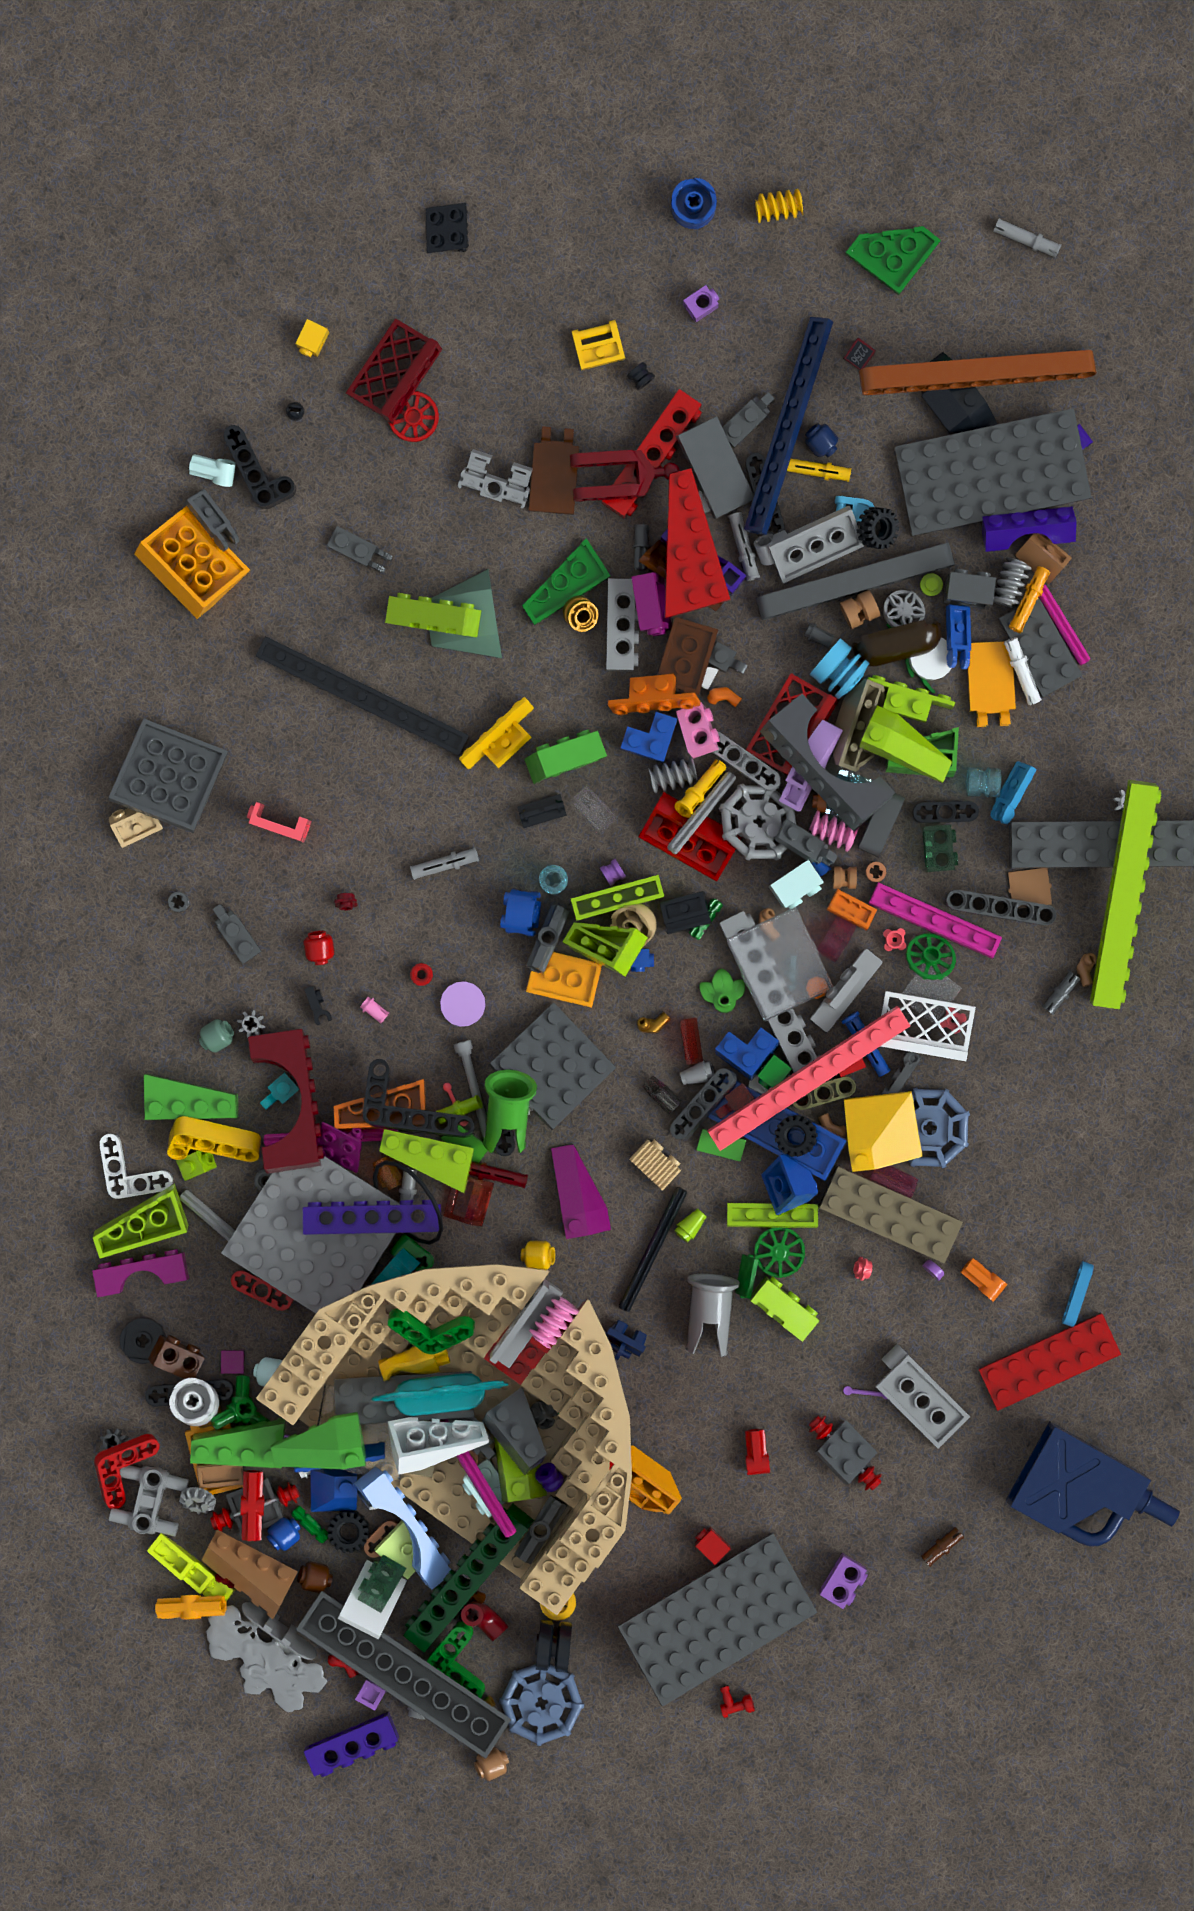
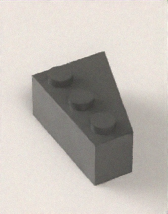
M521 1387L489 1410L482 1422L522 1473L526 1475L543 1462L547 1453L525 1393Z

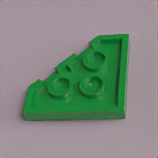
M923 226L905 230L882 231L881 233L859 234L845 254L897 295H900L941 240Z

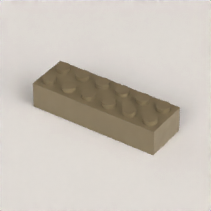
M837 1165L818 1205L822 1210L944 1264L963 1223L957 1218Z

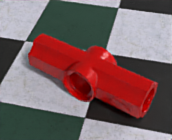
M260 1470L243 1471L242 1540L259 1541L262 1539L263 1471Z

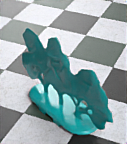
M472 1373L433 1376L403 1381L394 1392L374 1396L371 1400L394 1401L396 1408L408 1416L457 1412L476 1408L483 1401L485 1390L499 1389L509 1384L497 1380L482 1382L478 1376Z

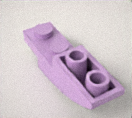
M822 720L808 739V743L814 757L825 769L843 730ZM792 767L785 780L788 783L779 801L796 811H801L812 787Z

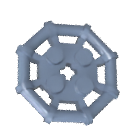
M915 1087L913 1088L912 1096L913 1102L916 1101L919 1106L915 1110L921 1149L922 1151H935L937 1158L919 1157L908 1160L911 1167L934 1166L943 1169L958 1153L969 1145L967 1140L968 1116H970V1113L959 1104L946 1088L944 1090L918 1089ZM922 1098L939 1100L937 1105H924ZM945 1102L955 1111L956 1115L950 1117L942 1107ZM928 1121H932V1125L936 1126V1130H932L931 1134H927V1131L923 1130L924 1125H927ZM959 1121V1137L953 1136V1122ZM950 1140L956 1143L943 1155L940 1149Z
M536 1664L520 1670H514L502 1697L499 1698V1704L502 1705L504 1714L511 1719L508 1724L510 1733L514 1732L536 1743L537 1746L563 1736L571 1735L576 1719L581 1709L584 1708V1702L580 1698L574 1674L556 1672L551 1664L547 1671L536 1670ZM540 1673V1679L527 1682L525 1677ZM546 1673L561 1679L559 1684L545 1679ZM518 1683L523 1686V1690L519 1698L512 1697ZM567 1686L572 1700L565 1701L561 1689ZM539 1697H542L543 1700H548L543 1709L535 1705ZM518 1704L522 1717L516 1720L511 1705ZM565 1707L571 1708V1711L564 1723L560 1719V1716L562 1715ZM527 1721L529 1724L537 1726V1733L522 1727V1724ZM556 1723L559 1727L558 1729L543 1733L544 1726Z

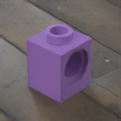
M705 285L684 299L683 305L696 323L718 308L719 303L717 301L719 297L713 288L709 290ZM700 298H705L708 300L709 305L701 308L696 304V301Z

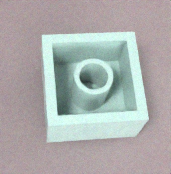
M807 860L768 887L782 908L789 907L791 910L803 902L801 897L807 894L811 897L820 891L821 887L819 885L824 882L810 861Z

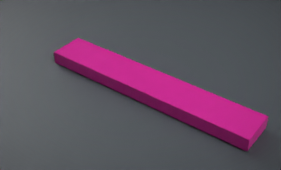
M879 882L876 884L868 903L991 959L994 958L1002 939L999 935Z

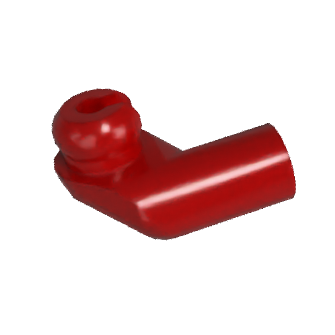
M328 1656V1664L332 1667L345 1668L349 1678L359 1674L334 1656Z

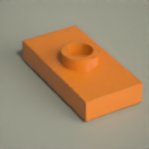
M839 889L835 891L826 909L864 930H868L877 912V909Z

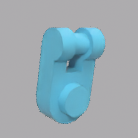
M835 496L836 511L846 507V505H851L856 522L862 521L859 517L861 514L865 515L863 512L865 509L869 510L870 507H874L873 503L866 499Z

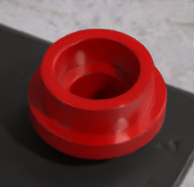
M419 963L411 969L410 977L416 985L424 986L431 982L433 971L427 964ZM420 970H423L426 973V977L424 979H420L417 976V973Z

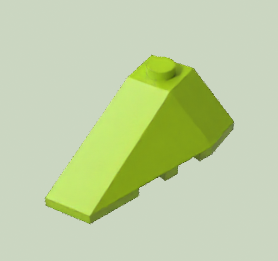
M877 705L859 747L943 783L952 761L901 716Z

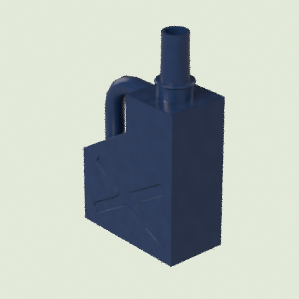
M1050 1421L1006 1498V1502L1015 1510L1058 1534L1062 1533L1074 1541L1089 1547L1101 1546L1109 1542L1117 1533L1123 1520L1131 1518L1134 1510L1138 1514L1145 1512L1171 1527L1175 1524L1180 1514L1179 1510L1153 1496V1491L1147 1489L1151 1480L1145 1474ZM1104 1507L1113 1511L1102 1530L1096 1533L1086 1532L1075 1525Z

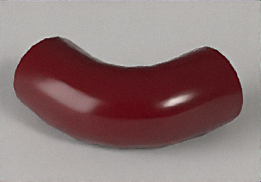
M469 1602L461 1611L463 1622L468 1626L480 1628L492 1642L509 1627L493 1609L482 1602Z

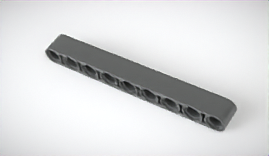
M945 543L769 593L755 599L761 620H767L954 566L955 562L949 543Z

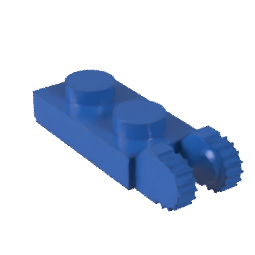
M949 604L946 606L947 665L949 668L956 667L958 651L961 652L959 656L960 668L967 669L970 664L971 651L970 607Z

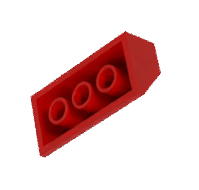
M663 792L642 829L639 838L711 879L718 881L736 850L727 840H723V826L706 817L677 854H673L668 850L667 846L689 818L683 817L676 811L675 803L679 800ZM739 835L736 836L739 840L742 839Z

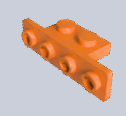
M674 674L630 678L629 698L608 700V706L614 714L626 715L629 712L648 713L652 710L692 709L693 707L700 706V700L695 693L675 694L676 677Z

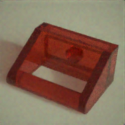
M468 1176V1181L474 1183L465 1217L453 1214L459 1191L452 1187L450 1188L443 1216L469 1225L482 1227L494 1183Z

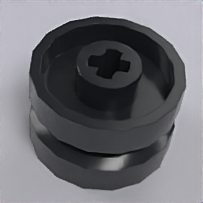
M541 1620L539 1634H537L536 1670L547 1671L550 1668L551 1657H555L554 1669L556 1672L568 1673L572 1622L561 1621L558 1624L557 1635H553L554 1623L552 1620Z

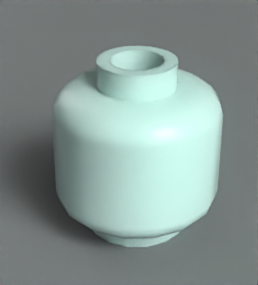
M265 1357L259 1364L255 1365L253 1374L260 1386L264 1387L283 1360Z

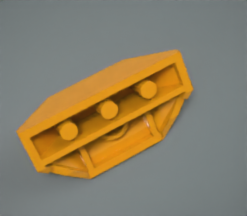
M631 1445L632 1480L629 1500L643 1510L670 1514L682 1499L671 1472Z

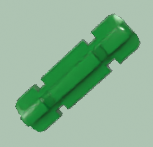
M715 898L711 899L708 904L711 922L716 917L715 913H719L723 907V904ZM710 924L693 928L689 931V934L699 940L704 934V929L707 930Z
M297 1506L291 1513L292 1517L299 1520L300 1524L312 1536L315 1535L317 1541L321 1544L328 1539V1532L325 1529L322 1530L320 1528L321 1525L309 1514H306V1511L301 1506Z

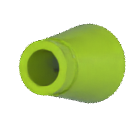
M696 1209L676 1225L677 1228L674 1232L688 1243L690 1239L693 1240L707 1217L699 1209Z

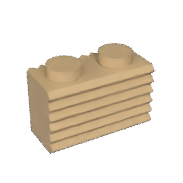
M647 1139L629 1160L661 1190H664L681 1171L678 1167L681 1163L672 1155L667 1157L661 1151L664 1147L655 1139L652 1142Z

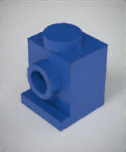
M641 949L631 966V972H645V967H654V953H649V949Z

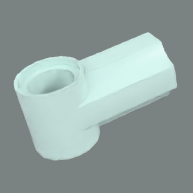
M194 454L190 461L189 474L213 480L212 482L217 485L230 487L233 484L236 462L227 459L215 460Z

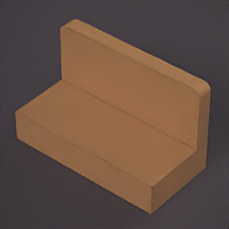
M1033 533L1015 554L1020 561L1029 565L1034 573L1037 566L1049 570L1051 573L1046 580L1047 584H1050L1072 559L1059 546L1053 544L1047 536Z

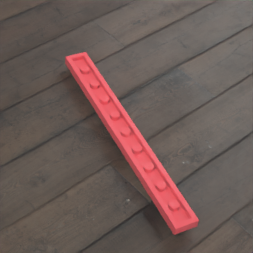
M898 1006L894 1007L708 1129L707 1132L720 1151L909 1028V1022Z

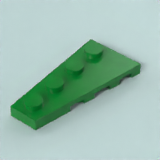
M587 538L522 605L534 626L563 608L572 597L582 596L611 577Z

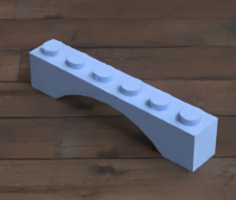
M375 1466L354 1484L365 1500L374 1508L394 1513L404 1522L412 1541V1567L421 1580L432 1590L443 1581L451 1570L448 1566L451 1562L443 1552L441 1554L438 1552L437 1548L440 1546L432 1536H427L425 1532L428 1529L421 1520L417 1521L414 1516L417 1513L409 1503H404L402 1499L405 1496L397 1486L395 1488L392 1486L391 1482L393 1479L386 1470L382 1472Z

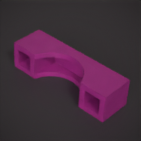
M178 1249L164 1251L165 1255L159 1257L152 1253L143 1255V1260L134 1261L132 1257L120 1260L118 1265L112 1266L111 1262L97 1264L98 1268L92 1270L97 1297L121 1293L126 1279L137 1271H149L156 1274L164 1285L188 1280L189 1275L184 1252L178 1253Z

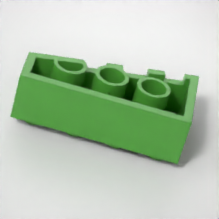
M144 1074L145 1120L177 1119L182 1116L195 1119L237 1118L238 1094Z

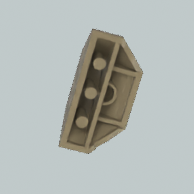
M864 678L844 697L835 723L836 727L843 730L833 750L837 766L856 772L874 757V753L859 746L877 705L883 708L885 701V688L883 685Z

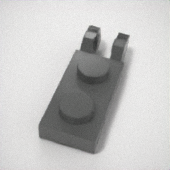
M205 489L186 499L184 503L210 537L214 539L215 544L220 550L224 552L229 549L225 538L221 535L223 531L232 544L235 545L239 542V537L231 527L230 521Z
M339 526L335 528L327 544V547L381 573H384L386 568L379 563L371 561L373 555L377 554L389 561L393 557L378 549L376 545Z

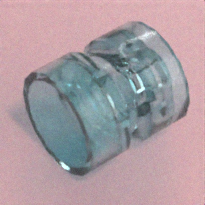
M968 767L966 795L980 797L984 793L986 797L999 798L1001 769L987 768L986 771H983L981 767Z

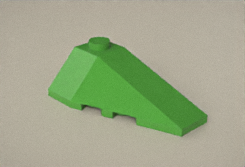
M358 1412L335 1415L319 1426L315 1424L304 1433L299 1435L293 1434L271 1445L273 1461L276 1467L348 1469L366 1466V1449Z

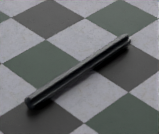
M680 1187L675 1189L619 1304L620 1309L626 1312L631 1310L687 1195L686 1190Z

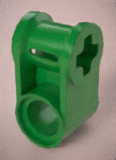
M405 1234L400 1236L390 1251L393 1256H396L404 1248L418 1262H420L418 1257L423 1258L426 1256L428 1266L420 1267L418 1265L415 1269L416 1271L433 1267L434 1258L431 1253Z

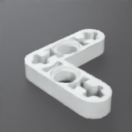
M111 1133L101 1138V1157L107 1191L111 1197L120 1199L161 1192L173 1184V1176L166 1170L127 1176L120 1138L116 1134ZM108 1137H111L112 1141H116V1145L113 1146V1153L118 1151L119 1156L106 1158V1154H110V1148L104 1145L108 1141ZM111 1160L120 1162L121 1167L118 1172H111L109 1170L108 1164ZM122 1174L123 1178H118L120 1186H124V1190L120 1192L121 1195H118L117 1191L112 1190V1187L116 1186L115 1179L110 1181V1176ZM160 1174H163L164 1178L169 1179V1182L165 1183V1187L158 1183L154 1184L155 1189L151 1190V1181L148 1176L152 1175V1180H157L160 1178ZM137 1178H143L146 1181L147 1187L145 1190L139 1191L135 1188L134 1182Z

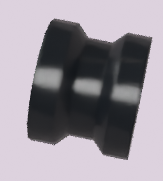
M644 362L636 366L627 375L629 380H633L637 390L642 389L655 378V375L646 369L647 365Z

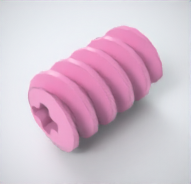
M817 810L809 831L815 837L817 834H820V840L822 841L828 837V845L837 841L838 849L845 844V851L848 852L853 845L859 827L855 831L849 826L845 828L843 820L837 824V817L835 816L828 821L827 813L820 818V811Z
M560 1297L559 1300L551 1299L554 1308L545 1307L549 1315L540 1314L543 1323L535 1321L538 1330L529 1329L532 1336L549 1349H552L549 1344L555 1345L557 1343L554 1336H562L563 1333L560 1329L566 1330L568 1328L565 1321L572 1322L574 1318L571 1314L576 1315L579 1312L572 1303L563 1297Z

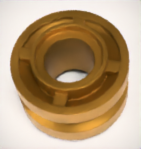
M572 597L563 608L564 620L576 631H588L598 621V609L586 597ZM584 610L583 615L577 618L578 613Z

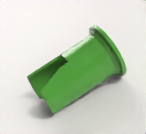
M496 1071L485 1080L484 1088L489 1095L483 1145L485 1149L493 1153L501 1137L502 1129H514L518 1152L521 1153L526 1146L525 1137L529 1102L536 1095L537 1084L532 1077L520 1071Z

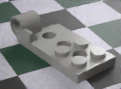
M846 506L788 534L785 530L774 535L768 533L767 535L759 536L754 541L761 564H775L782 583H786L864 547L862 541L858 539V536L861 534L856 531L859 528L850 506ZM842 531L839 538L831 539L834 532ZM820 540V546L818 548L812 549V543L814 541ZM800 550L798 557L790 558L793 551Z
M896 1344L881 1359L891 1371L876 1385V1388L939 1449L970 1416L901 1346ZM905 1380H911L913 1383L909 1391L901 1389V1384ZM922 1395L927 1396V1404L922 1407L918 1406L917 1399ZM936 1411H942L944 1414L943 1419L939 1422L932 1420V1415Z

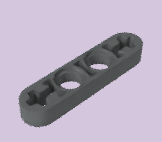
M724 1068L719 1069L672 1123L670 1131L674 1138L686 1140L693 1135L735 1086L737 1077L734 1071ZM722 1075H729L727 1077L728 1083H722L724 1080ZM712 1089L716 1093V1098L713 1102H708L706 1093ZM696 1106L701 1109V1116L698 1119H694L691 1115L692 1109ZM679 1125H682V1126L686 1125V1126L684 1127V1131H685L684 1134L679 1133V1131H680V1129L678 1128Z

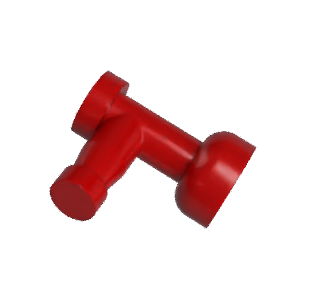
M729 1686L720 1688L724 1701L720 1708L724 1718L728 1717V1714L742 1710L748 1713L755 1711L750 1694L744 1695L742 1701L734 1703L729 1692Z

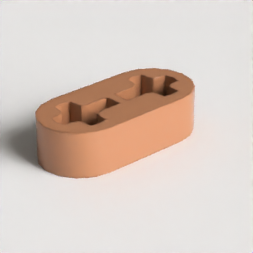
M384 1521L367 1539L364 1551L369 1557L376 1558L380 1556L375 1550L372 1552L369 1550V1543H376L379 1539L382 1541L384 1539L382 1535L386 1532L385 1526H396L398 1524L396 1521Z

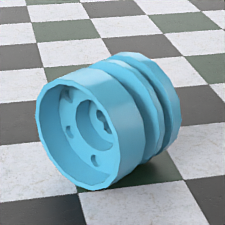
M841 638L809 674L820 684L830 678L832 682L828 687L829 692L838 685L841 688L835 694L838 700L854 688L864 676L866 668L870 664L865 660L860 667L855 665L856 661L861 657L860 654H857L851 660L848 659L847 656L851 651V647Z

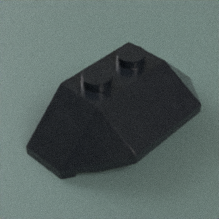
M942 352L930 362L950 361L952 359ZM976 387L922 391L921 397L950 433H961L998 424L986 400Z

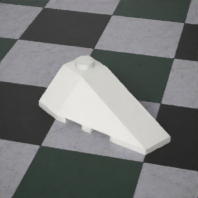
M417 1417L388 1421L392 1455L398 1475L425 1469L489 1443L483 1422L455 1420L453 1423L440 1422V1419L420 1421Z

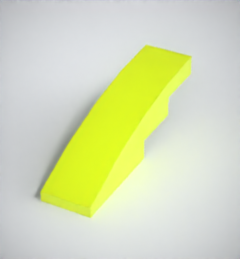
M162 1533L147 1550L149 1554L178 1579L184 1580L199 1594L204 1596H225V1601L227 1602L235 1592L234 1588H228L227 1585L218 1583L215 1580L216 1574Z

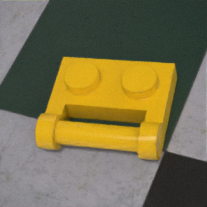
M616 320L609 321V324L578 331V329L571 331L581 371L625 360ZM611 333L613 337L582 345L581 342L583 339Z

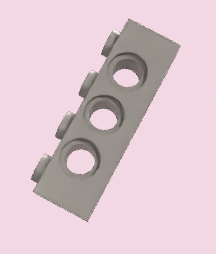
M608 578L606 671L633 672L634 666H638V653H634V644H639V630H634L635 621H638V615L635 607L632 579ZM621 597L628 598L630 601L629 607L620 608L617 605L618 599ZM619 620H627L630 627L626 631H620L616 624ZM620 642L627 643L629 651L625 654H620L616 650L617 644Z

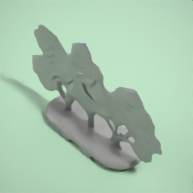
M245 1602L242 1604V1611L250 1621H243L239 1610L233 1605L227 1606L225 1616H209L210 1627L206 1633L207 1640L210 1643V1655L212 1658L225 1661L232 1660L233 1658H241L244 1664L240 1667L241 1676L245 1679L243 1684L245 1693L261 1694L266 1688H271L274 1702L284 1711L293 1712L303 1708V1691L319 1693L327 1683V1679L323 1677L324 1672L321 1665L315 1663L306 1664L301 1660V1657L307 1660L315 1659L317 1653L314 1647L297 1634L295 1626L291 1624L288 1628L278 1621L281 1617L278 1614L272 1619L262 1608L257 1607L251 1602ZM238 1620L241 1623L239 1625H235V1621ZM243 1626H245L247 1629L249 1627L252 1628L247 1633L241 1634L238 1632V1628H241ZM259 1627L274 1638L272 1642H263L258 1637L257 1628ZM252 1632L255 1633V1638L253 1639L250 1635ZM278 1642L290 1649L292 1653L285 1654ZM296 1660L298 1662V1665L296 1667H293L292 1664Z

